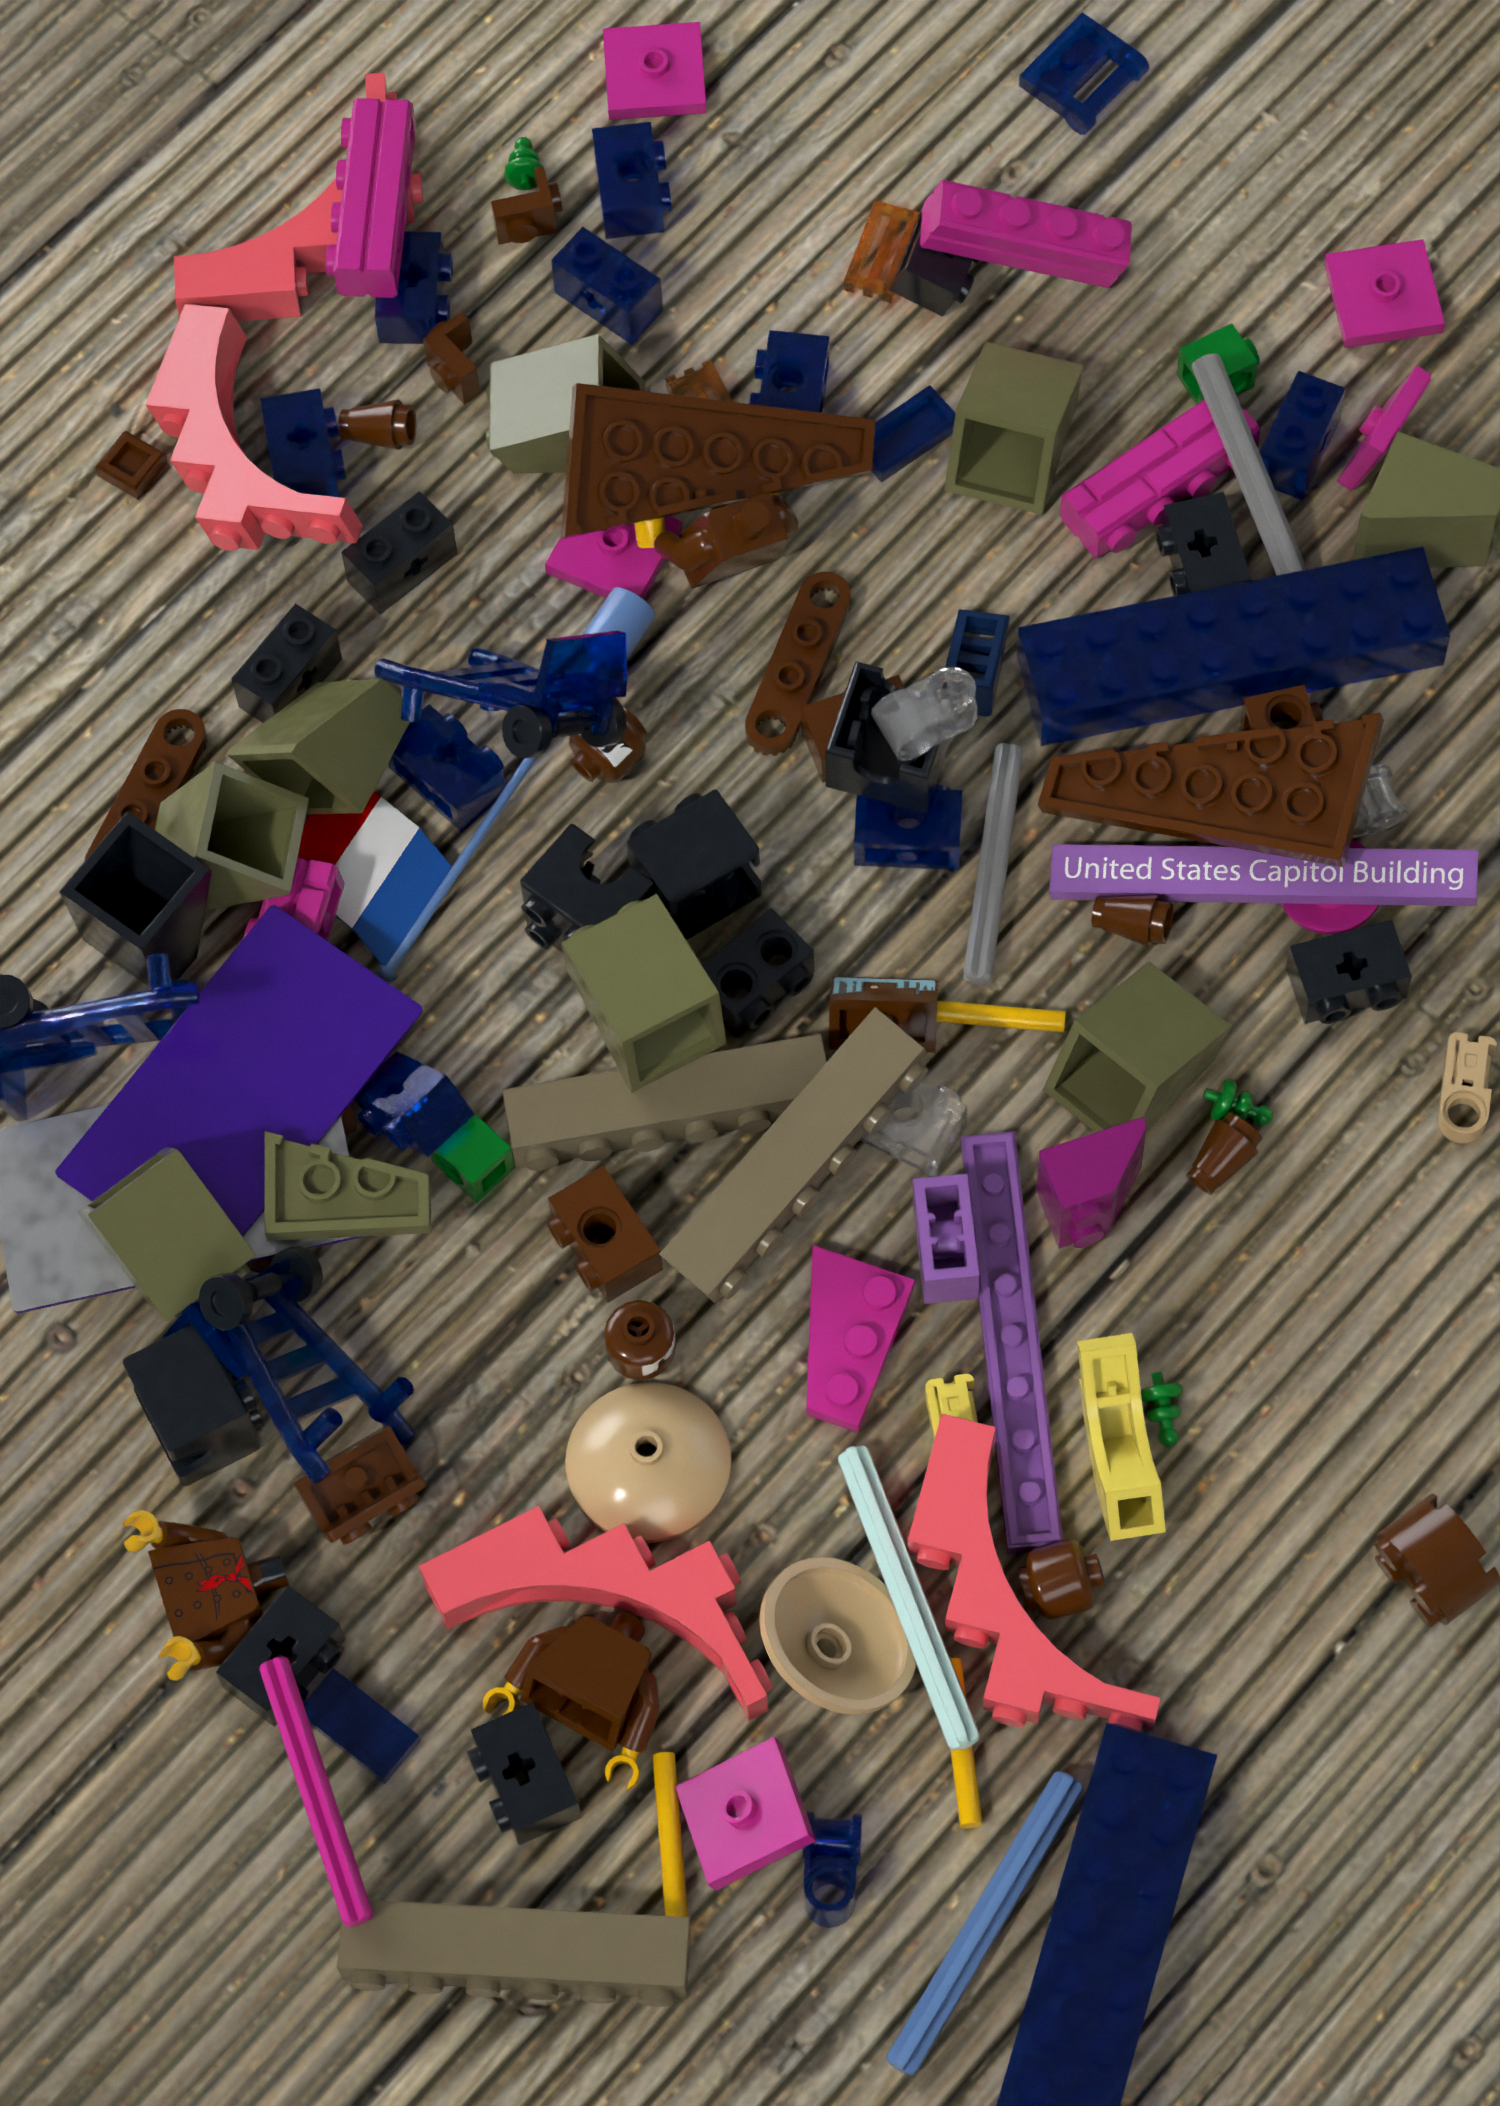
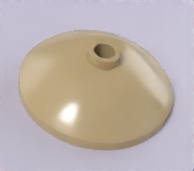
M655 1382L635 1383L608 1392L591 1404L582 1414L573 1428L568 1441L565 1459L568 1485L576 1504L595 1526L607 1532L624 1523L632 1539L641 1535L646 1543H659L679 1538L693 1531L714 1513L722 1501L729 1484L731 1450L721 1421L713 1410L700 1398L682 1388L669 1384ZM644 1443H651L657 1448L656 1452L649 1457H643L636 1451Z
M816 1557L801 1560L790 1565L768 1587L760 1609V1630L763 1644L778 1673L801 1696L833 1712L860 1715L872 1713L888 1706L907 1688L914 1675L916 1662L887 1587L873 1574L847 1561Z

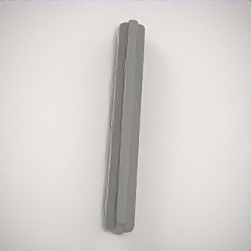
M1208 354L1198 358L1192 363V370L1281 588L1286 595L1299 593L1310 587L1312 580L1221 357L1218 354Z
M1000 743L995 747L963 978L969 984L988 985L992 981L1023 759V750L1016 744Z

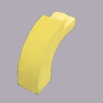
M1127 1333L1077 1341L1081 1373L1079 1386L1085 1430L1097 1494L1110 1541L1164 1533L1166 1529L1162 1488L1151 1455L1145 1426L1137 1349L1133 1334Z

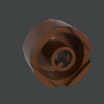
M1433 1493L1377 1534L1378 1542L1375 1544L1379 1555L1375 1557L1378 1566L1393 1584H1397L1401 1580L1406 1583L1415 1597L1410 1601L1411 1606L1420 1619L1430 1628L1438 1622L1444 1625L1449 1624L1500 1585V1575L1497 1569L1493 1567L1486 1573L1478 1559L1486 1554L1481 1543L1450 1506L1445 1503L1437 1509V1496Z

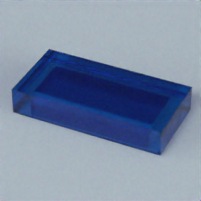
M931 385L875 422L871 472L881 483L953 434L956 413Z
M334 1668L303 1703L310 1725L384 1784H386L421 1742L420 1736Z

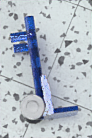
M619 630L547 639L540 669L479 647H475L470 651L468 663L471 667L431 672L384 658L380 659L375 665L374 674L378 679L404 686L401 720L409 722H420L422 720L424 692L479 704L480 709L486 711H508L504 716L502 724V736L508 750L518 758H533L544 754L553 738L580 734L585 742L593 747H608L618 743L625 734L627 726L626 714L623 705L617 698L626 697L627 649L626 633ZM575 711V714L559 716V713Z
M152 954L147 956L150 990L49 1009L44 1003L33 999L31 991L20 979L12 975L0 974V1107L16 1121L27 1120L24 1070L66 1065L97 1055L96 1047L161 1041L188 1006L200 1004L197 983L190 984V981L186 979L171 981L168 954ZM171 1008L172 1019L149 1021L143 1013ZM116 1019L120 1024L105 1025L102 1021Z
M292 1246L275 1254L270 1262V1267L256 1276L243 1280L240 1276L233 1273H221L206 1280L200 1289L199 1300L191 1303L181 1313L161 1339L193 1324L213 1353L238 1379L248 1373L289 1452L315 1485L328 1477L332 1472L316 1449L343 1423L341 1414L334 1408H331L332 1406L357 1396L368 1407V1413L373 1420L381 1423L383 1426L389 1425L402 1446L411 1440L416 1433L398 1410V1407L414 1393V1387L407 1378L398 1377L383 1392L297 1303L307 1300L318 1293L322 1286L323 1273L317 1257L309 1249L302 1246ZM264 1299L276 1311L273 1314L246 1324L252 1315L254 1303ZM293 1331L307 1344L269 1361H266L259 1348V1345ZM323 1364H327L338 1376L336 1379L289 1399L286 1398L279 1385L280 1382ZM323 1411L303 1430L299 1422L300 1420Z

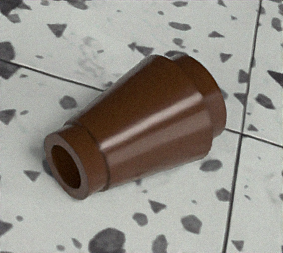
M399 399L351 409H342L338 420L339 434L342 440H351L400 450L403 445H412L415 441L417 429L416 413L411 404H403Z
M1160 895L1097 896L1092 910V927L1101 928L1104 931L1148 947H1152L1154 943L1166 944L1172 926L1173 904L1161 901Z
M1229 1112L1222 1121L1216 1119L1192 1164V1168L1186 1174L1187 1178L1199 1189L1212 1195L1217 1188L1222 1186L1259 1153L1256 1147L1262 1141V1136L1245 1120Z

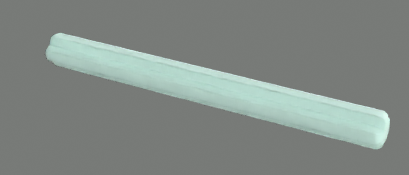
M849 1447L839 1455L838 1463L948 1747L953 1751L967 1749L979 1741L980 1733L878 1471L867 1447Z

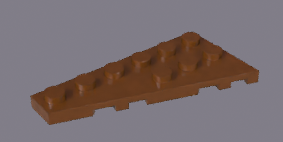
M576 383L572 387L561 540L737 502L765 492L773 494L868 473L872 470L876 420Z
M1381 713L1362 715L1361 720L1334 723L1333 719L1315 721L1313 726L1280 730L1278 727L1197 737L1196 742L1169 745L1167 741L1148 744L1146 749L1123 752L1107 749L1051 757L1038 807L1042 813L1344 867L1384 720Z

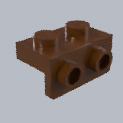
M389 1425L381 1427L292 1480L294 1487L323 1537L331 1543L340 1539L343 1545L369 1532L372 1529L369 1521L388 1510L390 1515L394 1516L416 1504L420 1500L417 1492L427 1486L423 1477L417 1474Z

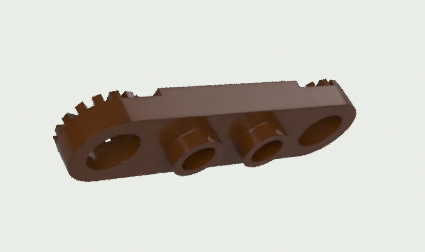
M832 572L812 574L802 583L745 720L748 744L754 748V751L762 752V755L772 754V756H776L777 753L781 752L783 754L786 752V749H791L801 727L800 707L813 701L839 638L842 625L850 610V587L845 579L838 574ZM824 588H827V591L832 589L833 593H837L839 601L828 608L818 607L811 601L814 592L818 593L819 589L825 591ZM771 717H774V720L779 719L781 723L784 722L785 731L773 738L761 735L757 731V726L760 725V721L764 722L765 718L770 720Z
M175 709L165 713L158 719L88 849L84 862L127 811L155 830L160 803L190 780L199 757L202 755L203 750L206 749V743L208 742L207 733L202 719L196 713L186 709ZM176 726L180 728L185 726L188 729L190 727L195 732L192 740L182 746L171 745L166 739L168 738V733L172 732V728L174 730L177 729Z

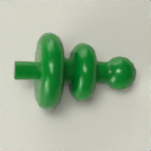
M520 137L515 141V150L509 155L508 164L504 170L505 181L511 187L523 191L536 188L534 168L543 166L540 163L539 155L532 149L531 140L527 137Z
M1225 1079L1217 1091L1206 1088L1203 1093V1098L1213 1101L1210 1116L1214 1121L1216 1119L1223 1120L1229 1111L1243 1120L1247 1117L1252 1118L1255 1123L1261 1126L1271 1123L1273 1119V1112L1267 1106L1257 1107L1252 1104L1253 1095L1249 1091H1242L1236 1097L1237 1085L1233 1079Z
M1162 1372L1151 1373L1153 1386L1141 1389L1142 1403H1154L1155 1408L1150 1409L1146 1417L1150 1422H1159L1158 1440L1163 1446L1171 1447L1177 1443L1179 1437L1177 1430L1173 1428L1172 1419L1181 1416L1182 1410L1178 1405H1171L1170 1399L1181 1396L1183 1386L1179 1383L1164 1384Z

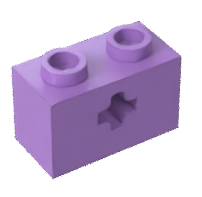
M957 1174L913 1179L912 1203L924 1304L978 1299L980 1275L968 1175Z

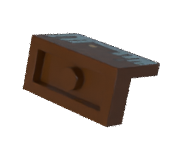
M832 977L829 1003L828 1049H839L876 1007L920 1044L926 1052L935 1053L938 981L930 979Z

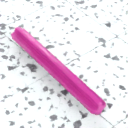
M283 1656L268 1660L260 1665L259 1670L341 1919L346 1927L364 1924L373 1918V1912L289 1660Z

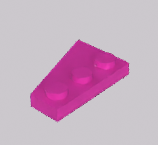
M812 1245L806 1405L808 1416L859 1433L915 1289L914 1279Z

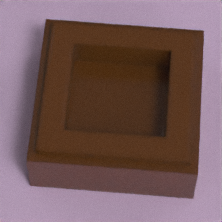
M124 431L96 465L95 469L98 477L138 500L167 465L168 461L165 453L131 433Z

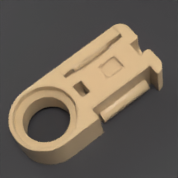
M1454 1032L1448 1038L1437 1121L1442 1134L1453 1142L1469 1143L1475 1141L1485 1130L1489 1117L1492 1089H1488L1491 1056H1494L1497 1042L1492 1037L1479 1036L1477 1042L1467 1041L1468 1034ZM1457 1104H1466L1477 1112L1479 1120L1471 1127H1459L1451 1122L1448 1111Z

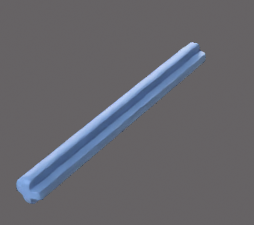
M1057 1771L1051 1776L887 2053L886 2060L898 2071L911 2076L918 2072L1080 1797L1083 1786L1071 1775Z

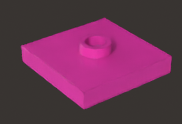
M700 22L603 29L609 120L707 113Z
M1424 239L1325 254L1324 266L1344 348L1443 333L1445 322Z
M1416 365L1384 404L1383 408L1376 405L1359 429L1365 436L1338 477V483L1350 491L1358 487L1387 452L1397 432L1400 431L1432 380L1430 373Z
M671 516L664 517L666 530L672 531L679 536L682 531V521ZM631 524L562 540L560 537L545 563V570L551 576L607 598L613 588L620 587L635 593L644 600L666 558L658 554L655 548H639L637 546L635 525Z
M775 1737L675 1786L707 1884L715 1891L816 1842L782 1743Z

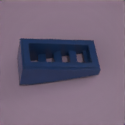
M958 610L942 678V684L958 688L957 713L985 717L991 716L1009 628V615ZM966 633L994 636V639L967 637ZM964 651V652H971V653H979V654H986V655H990V656L970 654V653H962V652ZM959 670L969 671V672H976V673H983V674H985V675H982V674H974V673H966V672H959Z

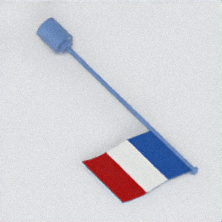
M615 587L611 590L579 638L584 648L583 655L589 662L569 690V693L579 695L597 667L608 670L610 667H623L656 617L654 610L645 600L624 588ZM567 694L552 717L566 715L577 698ZM537 757L523 759L453 866L448 863L416 824L375 791L370 797L363 813L311 814L303 827L298 857L306 861L315 860L331 863L338 867L345 885L335 917L358 936L380 963L378 975L384 981L392 982L397 979L396 969Z

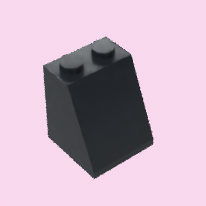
M127 811L62 887L59 893L83 941L164 998L197 958L212 873L207 866Z

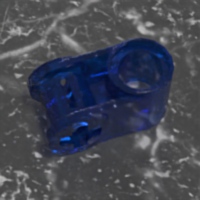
M806 1812L816 1842L803 1848L802 1858L803 1863H805L803 1884L805 1911L809 1918L819 1926L827 1928L838 1927L849 1920L856 1905L857 1866H860L862 1814H853L851 1819L816 1818L814 1812ZM824 1885L838 1886L844 1891L845 1896L836 1904L828 1905L821 1903L814 1896L815 1892Z

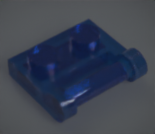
M1082 12L1019 75V87L1065 118L1067 124L1075 132L1085 135L1096 125V116L1132 80L1139 81L1149 71L1150 67L1147 59L1139 51ZM1109 60L1118 65L1083 103L1073 97Z

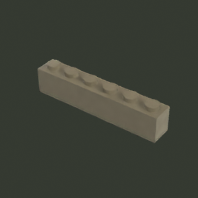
M875 1007L659 1255L713 1303L716 1304L723 1296L726 1299L733 1297L747 1281L749 1275L745 1270L757 1256L760 1255L762 1258H766L780 1244L785 1235L781 1229L794 1214L799 1217L803 1216L815 1204L821 1194L817 1188L830 1173L835 1176L839 1175L851 1163L857 1152L853 1147L866 1132L873 1135L886 1123L892 1113V1109L888 1106L902 1090L908 1094L921 1083L928 1072V1068L924 1065L930 1060L925 1049Z
M821 1034L708 1053L634 1092H631L619 1069L503 1089L502 1093L516 1169L527 1167L529 1170L540 1171L556 1166L558 1161L580 1158L584 1161H597L610 1156L612 1152L633 1148L638 1152H648L659 1149L666 1142L687 1139L689 1142H705L715 1138L718 1133L740 1130L744 1133H756L763 1131L777 1120L826 1064Z
M369 1900L373 1912L371 1920L358 1926L346 1927L341 1919L337 1969L342 1980L350 1981V1986L359 1990L379 1991L385 1989V1983L408 1984L409 1991L422 1994H438L442 1992L443 1986L466 1987L465 1992L472 1996L496 1997L500 1995V1989L523 1990L524 1997L534 2000H555L558 1998V1992L581 1993L583 2001L603 2004L615 2002L616 1995L638 1996L639 2003L656 2007L671 2006L674 1999H687L691 1943L689 1917Z

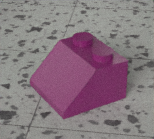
M1143 1117L1039 1151L1036 1192L1059 1249L1072 1244L1075 1248L1087 1247L1097 1243L1104 1237L1105 1233L1110 1232L1142 1168L1147 1128Z

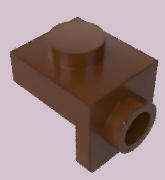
M544 166L534 168L536 192L491 201L494 228L499 245L510 242L524 243L538 236L557 233L554 213L563 211L557 182H547Z
M461 312L450 320H444L436 324L430 330L428 336L423 339L427 365L430 368L433 380L444 393L448 394L452 391L465 405L480 394L477 369L462 353L472 344V335L469 319Z

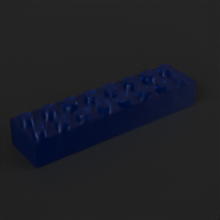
M1422 546L1018 627L1017 659L1040 746H1046L1243 706V699L1246 697L1305 685L1306 691L1309 693L1443 666L1450 633L1424 547Z
M1106 1723L996 2106H1121L1212 1780L1217 1754Z

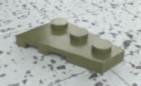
M265 1131V1236L267 1241L431 1233V1181L429 1174L369 1158L360 1160L333 1153L331 1148L312 1143L311 1146L291 1142L284 1140L282 1135Z

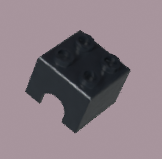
M855 661L825 750L826 787L927 813L957 723L958 688L929 680L926 691H905L895 687L885 679L883 668Z
M716 789L703 796L699 793L689 795L676 806L675 813L658 823L656 820H648L640 824L633 830L630 839L627 841L630 867L633 866L653 881L654 894L659 896L686 941L762 896L761 880L748 863L751 861L755 867L760 864L759 847Z
M570 824L520 880L523 897L521 909L525 913L527 922L525 932L532 941L543 949L548 950L551 946H554L563 953L561 942L569 939L579 928L586 925H597L616 915L626 904L637 900L644 901L654 896L653 881L631 866L617 881L609 884H600L601 880L593 875L595 865L588 860L593 856V853L588 849L596 840L576 825Z
M199 1321L123 1359L124 1368L134 1385L137 1399L183 1486H189L260 1449V1442L256 1430L264 1427V1423L257 1410L256 1401L244 1378L240 1379L233 1364L232 1355L220 1332L209 1336L205 1326Z

